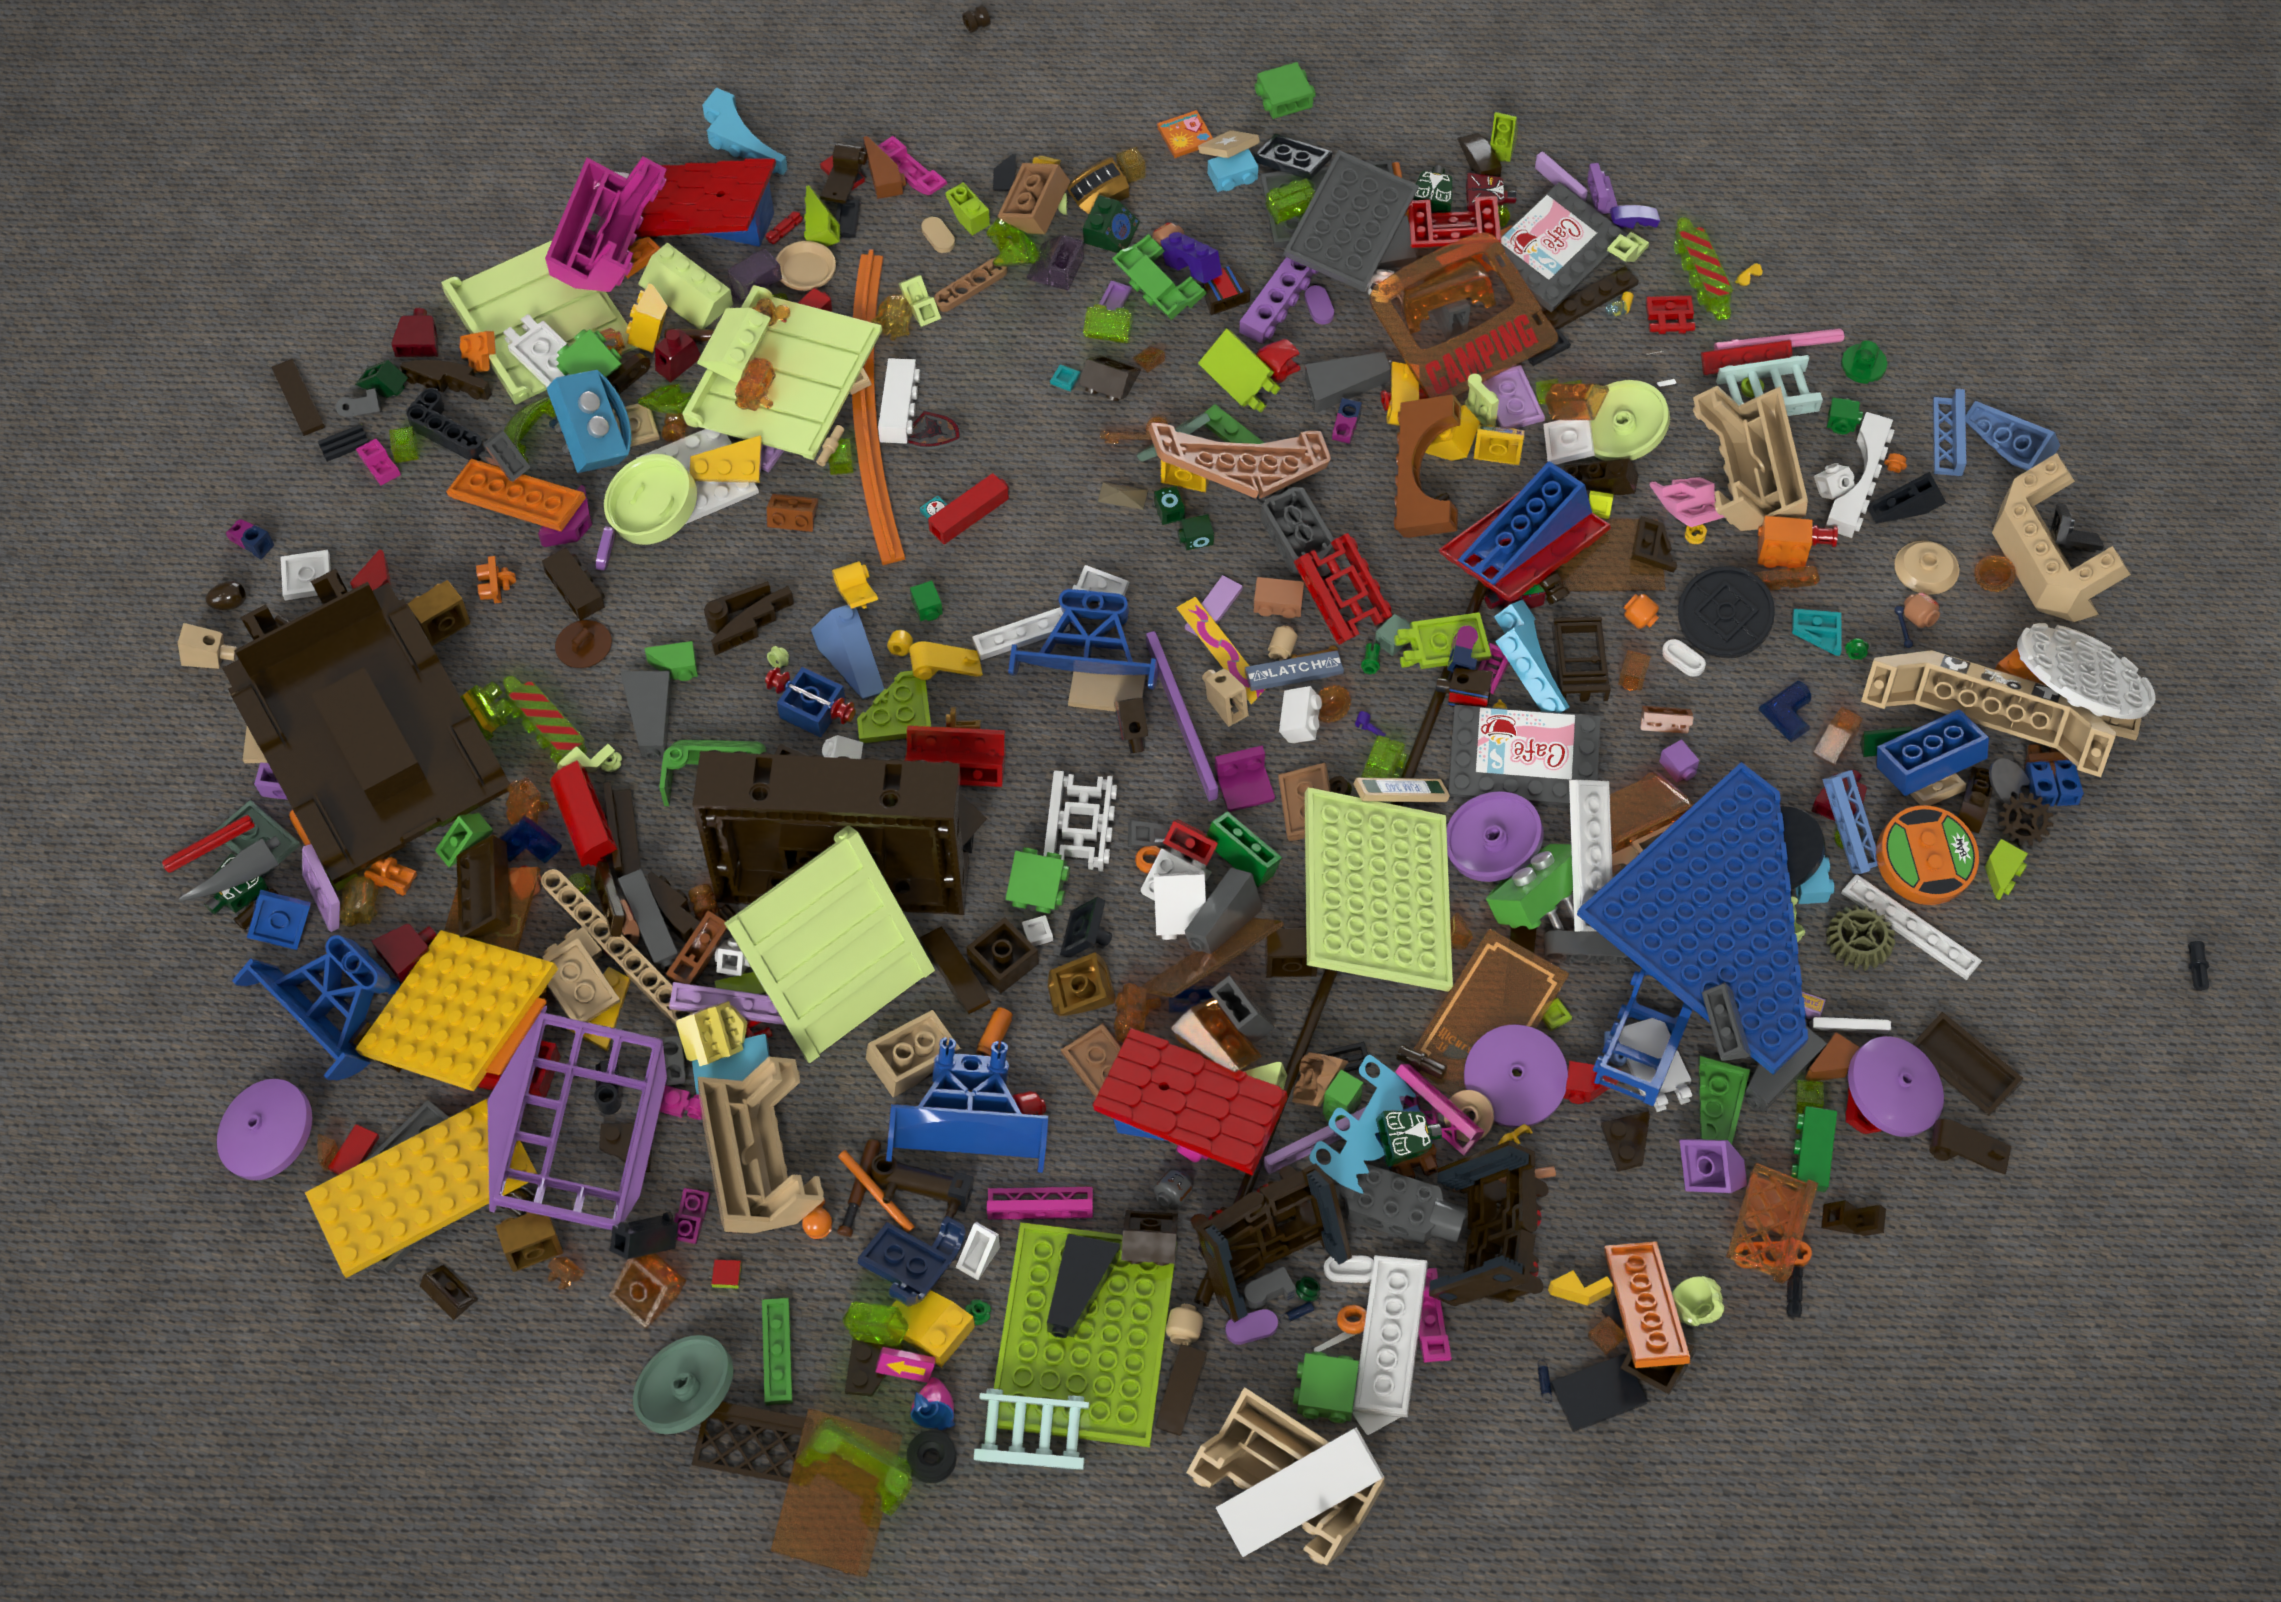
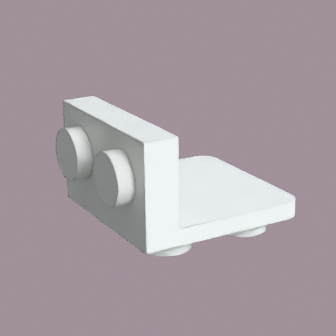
M1161 848L1141 887V893L1155 901V873L1204 871L1205 881H1207L1212 872L1206 869V865L1195 859L1192 861L1184 857L1185 854L1174 848Z

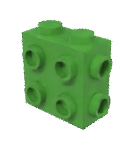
M1297 62L1257 74L1255 91L1257 96H1261L1266 112L1269 111L1272 119L1313 107V98H1315L1314 87L1309 85L1305 70H1301Z
M583 329L574 337L577 341L571 346L568 344L563 346L557 352L559 356L556 358L559 362L557 368L565 376L598 370L607 378L623 365L619 361L622 358L621 355L614 348L609 350L604 344L607 341L606 338L598 330L594 332L591 329L588 331Z
M1023 847L1022 852L1015 851L1005 900L1012 901L1013 907L1026 909L1027 904L1036 906V911L1050 914L1051 909L1058 910L1059 905L1062 906L1064 903L1065 891H1062L1064 881H1068L1070 867L1067 866L1068 861L1061 860L1062 855L1047 852V856L1037 855L1038 850Z
M1322 1352L1305 1353L1304 1362L1298 1363L1297 1378H1301L1300 1388L1295 1387L1293 1404H1298L1297 1414H1302L1303 1417L1308 1419H1317L1318 1417L1329 1418L1330 1421L1335 1423L1351 1421L1359 1361H1355L1349 1356H1338V1358L1328 1357Z

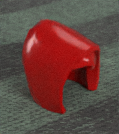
M1287 339L1268 344L1256 353L1274 372L1270 378L1276 383H1282L1287 376L1301 370L1300 366L1292 360L1293 357L1300 355V352Z

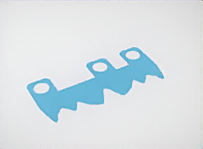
M1372 1055L1365 1057L1359 1067V1073L1377 1089L1359 1121L1342 1108H1337L1329 1120V1127L1347 1141L1341 1153H1337L1326 1143L1319 1141L1309 1156L1310 1161L1313 1164L1317 1163L1327 1175L1339 1184L1358 1193H1363V1190L1358 1185L1356 1175L1369 1173L1363 1161L1376 1160L1384 1156L1383 1148L1375 1136V1133H1379L1376 1118L1383 1111H1403L1400 1096L1416 1097L1415 1093L1400 1076ZM1373 1062L1378 1065L1380 1074L1377 1078L1367 1075L1365 1071L1367 1063ZM1344 1115L1349 1119L1350 1128L1347 1131H1341L1337 1128L1335 1124L1337 1116ZM1319 1149H1326L1330 1153L1331 1161L1329 1164L1323 1165L1318 1162L1316 1152Z

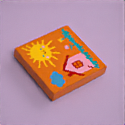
M1197 110L1157 123V128L1174 158L1199 150V145L1213 139Z

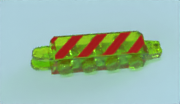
M1687 217L1679 218L1677 222L1678 228L1675 231L1677 238L1674 242V250L1676 254H1680L1682 257L1683 270L1689 272L1690 285L1692 288H1696L1698 292V302L1700 305H1704L1706 311H1711L1717 321L1728 319L1731 316L1729 304L1733 288L1704 228H1694L1692 222H1690L1691 220Z
M508 675V677L504 678L503 685L506 688L509 711L515 718L520 716L523 720L521 723L528 733L534 732L537 735L535 737L536 741L543 749L547 747L551 751L549 754L557 765L576 746L585 755L587 754L584 738L534 682L526 681L521 684L514 676Z

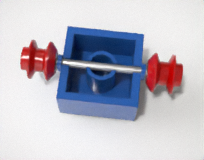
M779 667L770 670L765 678L767 689L771 690L773 687H776L777 694L784 692L777 702L779 718L820 738L833 720L839 717L841 718V724L844 725L847 722H851L855 716L856 709H854V703L845 704L844 686L804 667H801L792 682L790 681V673L780 674L781 670Z

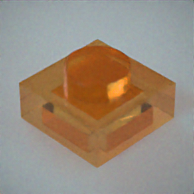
M1609 1316L1588 1333V1337L1605 1355L1623 1342L1627 1336Z

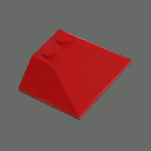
M1497 196L1475 197L1474 211L1431 213L1430 200L1412 201L1408 208L1411 248L1501 243Z

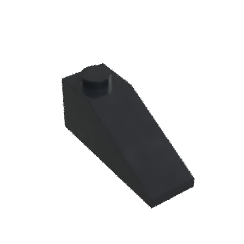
M1929 471L1869 503L1868 510L1877 524L1924 515L1946 504V501Z

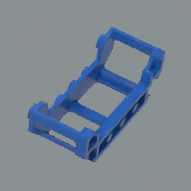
M1642 968L1640 972L1635 970L1630 985L1634 986L1627 1006L1622 1004L1617 1019L1621 1021L1620 1023L1615 1021L1610 1032V1036L1613 1039L1607 1038L1602 1051L1605 1055L1604 1057L1598 1056L1593 1068V1071L1597 1072L1594 1083L1604 1085L1654 1106L1693 1009L1684 1003L1679 1016L1673 1018L1638 1004L1636 997L1644 976L1650 975ZM1632 1017L1640 1021L1654 1018L1665 1022L1671 1036L1662 1058H1655L1619 1042L1628 1018ZM1619 1054L1654 1068L1656 1073L1651 1083L1608 1066L1612 1055ZM1603 1076L1611 1077L1645 1091L1646 1095H1639L1607 1082L1603 1079Z

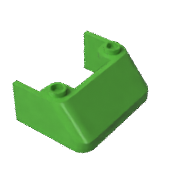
M678 740L674 742L663 755L659 788L664 806H669L673 769H680L686 764L698 765L700 751L718 750L731 753L743 751L751 754H760L767 752L766 747L762 743L755 741Z

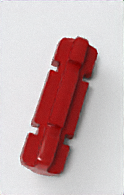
M793 211L788 216V219L785 218L773 228L774 231L770 230L766 234L765 238L771 244H776L780 237L783 238L795 228V225H799L803 221L801 214Z

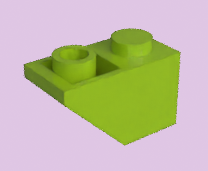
M964 182L945 192L957 220L971 235L990 226L989 209Z
M2003 839L1999 841L1985 865L1993 893L1998 900L2002 898L2004 893L2007 895L2011 893L2016 884L2013 881L2016 875L2021 877L2028 865L2024 863L2028 853Z

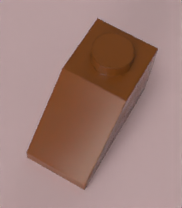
M1836 1032L1809 1068L1805 1079L1812 1082L1845 1078L1848 1074L1850 1061L1860 1047Z

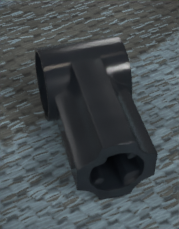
M609 1060L600 1061V1063L596 1064V1071L606 1072ZM617 1063L615 1075L619 1076V1065ZM596 1080L594 1097L599 1110L605 1115L615 1114L621 1108L619 1085ZM606 1098H612L609 1102H603Z

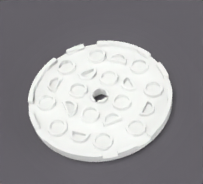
M2046 623L2033 624L2030 629L2026 627L2018 639L2017 648L2020 659L2042 682L2067 698V701L2073 706L2087 708L2093 714L2100 717L2106 715L2120 719H2138L2147 715L2155 703L2154 689L2147 678H2141L2137 674L2138 668L2126 657L2119 659L2111 652L2112 648L2087 634L2057 625L2054 629L2048 628Z

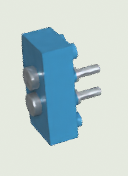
M598 370L556 377L546 388L558 419L555 431H562L566 441L562 450L564 453L570 452L577 473L620 464L630 451L631 427L627 411L617 391ZM610 403H611V405L613 406V408H614V410H615V412H616V415H617V417H618V421H619V424H620L621 433H620V430H619V428H618L617 422H616V420H615V417H614L613 411H612V409H611Z

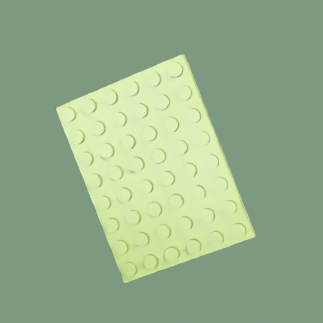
M1308 787L1305 791L1307 965L1449 992L1453 988L1446 815L1378 801H1362L1358 797Z

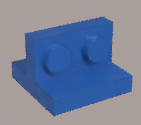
M260 890L255 902L247 938L297 950L311 902Z

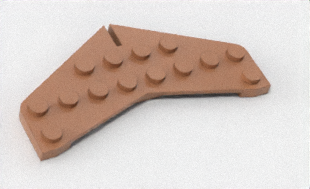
M1151 423L1148 429L1156 453L1163 462L1170 463L1253 498H1257L1259 494L1261 499L1327 468L1331 459L1321 431L1301 432L1299 437L1268 443L1247 444L1217 442L1176 432L1174 426L1163 423Z

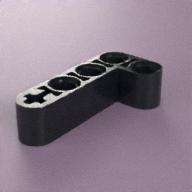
M435 388L425 389L406 411L411 429L467 460L471 458L478 461L481 460L479 454L485 450L481 436L441 415L444 411V404L440 392Z

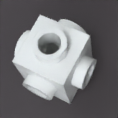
M1838 463L1826 466L1825 471L1814 476L1822 498L1837 499L1855 487L1854 474L1849 466H1842Z
M734 938L725 939L721 946L717 947L715 952L717 973H724L729 976H742L747 967H751Z

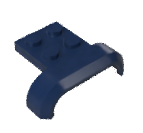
M946 1216L941 1223V1228L935 1242L930 1246L886 1222L859 1255L857 1264L893 1283L889 1289L890 1297L906 1306H912L920 1303L954 1261L964 1243L966 1231L963 1224Z

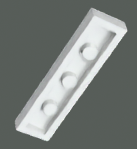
M1059 607L973 636V644L980 659L984 660L1011 651L1012 644L1020 648L1046 639L1050 636L1063 612ZM1068 624L1064 632L1070 631V624Z

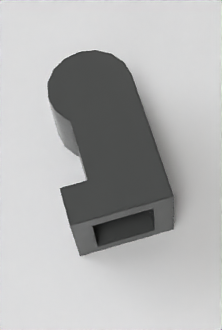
M378 388L366 390V397L355 399L351 397L340 398L336 403L337 413L343 417H352L382 411Z
M680 1036L660 1037V1039H663L667 1075L665 1086L685 1084Z
M1281 1267L1247 1284L1244 1291V1302L1248 1308L1259 1310L1268 1301L1281 1295L1284 1296L1286 1301L1296 1297V1287L1285 1267Z

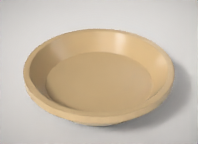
M813 241L792 243L782 249L775 260V272L778 279L784 285L796 290H812L813 288L817 289L825 285L833 277L836 269L833 253L826 246Z
M1915 541L1909 543L1898 552L1895 558L1894 567L1899 580L1906 587L1918 593L1922 592L1928 595L1943 593L1956 583L1959 576V564L1955 556L1946 547L1935 542Z

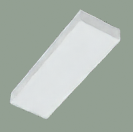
M1814 1017L1809 1022V1029L1826 1032L1887 1034L1891 1030V1021Z

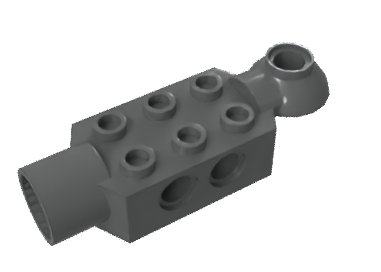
M1287 486L1261 499L1259 494L1257 498H1254L1258 504L1262 505L1260 518L1262 524L1293 575H1300L1294 561L1306 553L1315 550L1320 560L1335 553L1330 543L1334 538L1304 488L1292 487L1290 489ZM1327 564L1316 568L1322 580L1332 576ZM1341 577L1332 582L1333 585H1336Z
M1325 1161L1321 1164L1327 1165L1330 1163V1161ZM1365 1164L1369 1170L1368 1174L1356 1175L1358 1185L1362 1188L1363 1193H1358L1339 1184L1337 1181H1333L1338 1200L1345 1199V1212L1347 1220L1422 1245L1433 1236L1455 1243L1459 1240L1468 1207L1443 1200L1441 1187Z

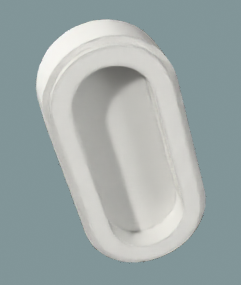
M1672 639L1663 645V657L1686 675L1699 676L1704 672L1706 666L1704 658L1680 640Z
M1352 1255L1351 1259L1338 1265L1337 1261L1330 1256L1324 1263V1273L1333 1282L1367 1283L1371 1281L1374 1260L1369 1256Z

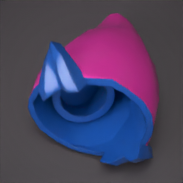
M931 1377L927 1385L920 1392H916L910 1416L914 1423L919 1426L945 1430L955 1426L953 1421V1398L938 1378Z

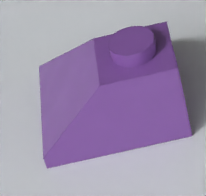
M1680 1140L1685 1191L1732 1193L1747 1186L1744 1159L1728 1140Z

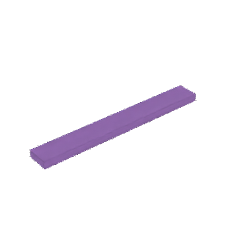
M1154 631L1146 633L1147 648L1151 658H1155L1157 661L1159 678L1209 801L1218 798L1217 783L1157 634Z

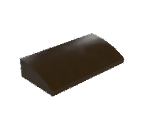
M491 835L456 855L460 938L474 939L510 926L507 842Z
M1941 1012L1913 1042V1045L1929 1058L1938 1074L1988 1116L2022 1084L2023 1077L1944 1012Z

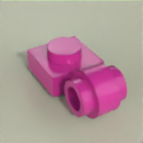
M665 1086L659 1112L682 1118L685 1110H687V1115L690 1118L702 1119L698 1094L690 1098L691 1094L689 1091Z

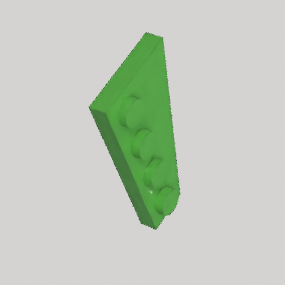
M1700 1056L1698 1060L1700 1139L1728 1140L1732 1144L1750 1070Z

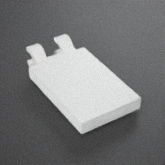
M527 314L521 319L524 323L522 328L526 333L520 337L513 328L509 327L503 331V334L507 336L504 339L509 344V351L547 388L556 377L565 376L557 368L559 362L556 358L559 356L557 352L567 343L544 321L537 324Z
M1650 1018L1624 1026L1619 1042L1655 1058H1662L1671 1035L1665 1022ZM1678 1050L1675 1053L1654 1104L1657 1112L1667 1109L1665 1105L1668 1104V1100L1664 1093L1675 1091L1681 1105L1690 1102L1689 1097H1692L1691 1090L1687 1086L1691 1084V1078ZM1627 1058V1065L1632 1075L1651 1083L1656 1070ZM1639 1089L1640 1094L1645 1096V1091Z

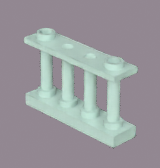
M1808 355L1738 366L1729 365L1719 368L1716 380L1717 385L1727 383L1732 399L1739 406L1744 403L1737 382L1743 381L1746 377L1749 378L1755 398L1763 395L1759 378L1772 377L1774 387H1781L1787 416L1818 412L1823 401L1820 392L1809 393L1803 374L1809 361ZM1794 374L1800 395L1787 396L1781 375Z
M987 1389V1393H980L979 1399L988 1401L985 1443L982 1444L981 1449L974 1450L975 1461L1084 1470L1085 1458H1080V1452H1077L1081 1409H1090V1403L1084 1402V1397L1069 1395L1068 1400L1010 1396L1003 1395V1390ZM999 1402L1016 1403L1012 1446H1009L1008 1451H998V1445H995ZM1026 1404L1043 1405L1039 1449H1036V1454L1025 1453V1448L1023 1447ZM1054 1406L1070 1408L1066 1451H1063V1456L1052 1455V1450H1050Z

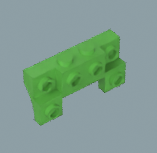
M1148 234L1135 245L1122 249L1112 259L1131 279L1128 282L1129 285L1136 292L1141 290L1144 293L1143 299L1150 306L1155 304L1159 310L1172 320L1186 306L1192 308L1207 293L1191 276L1176 287L1171 279L1154 263L1164 252V249Z

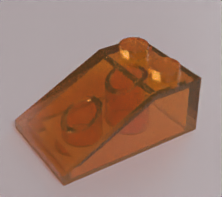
M1214 997L1189 1009L1171 1027L1177 1040L1184 1044L1186 1048L1234 1072L1245 1068L1262 1057L1247 1037L1235 1027Z

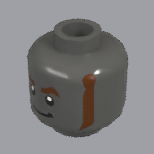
M1182 1170L1167 1171L1154 1186V1193L1158 1203L1166 1208H1180L1193 1193L1190 1176Z

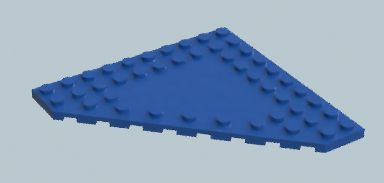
M1741 762L1578 909L1577 916L1709 1023L1710 1020L1702 992L1726 983L1733 991L1751 1057L1774 1075L1807 1043L1808 1030L1806 1029L1805 1004L1801 989L1802 978L1798 963V944L1794 929L1795 918L1793 903H1791V884L1787 869L1788 859L1783 834L1784 824L1780 808V791Z

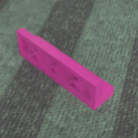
M1401 1064L1395 1073L1413 1088V1092L1416 1095L1414 1102L1409 1098L1410 1096L1406 1095L1404 1103L1409 1107L1415 1105L1419 1107V1096L1427 1100L1432 1105V1111H1423L1419 1107L1420 1112L1425 1114L1426 1122L1428 1124L1438 1123V1113L1446 1117L1451 1122V1128L1441 1127L1442 1137L1465 1156L1485 1131L1410 1064ZM1456 1130H1460L1470 1139L1464 1147L1457 1141Z
M1093 1187L988 1188V1220L1093 1218ZM1050 1194H1057L1063 1200L1045 1199ZM1076 1194H1087V1199L1072 1198ZM993 1195H1005L1009 1200L993 1201ZM1023 1195H1032L1036 1200L1019 1199Z

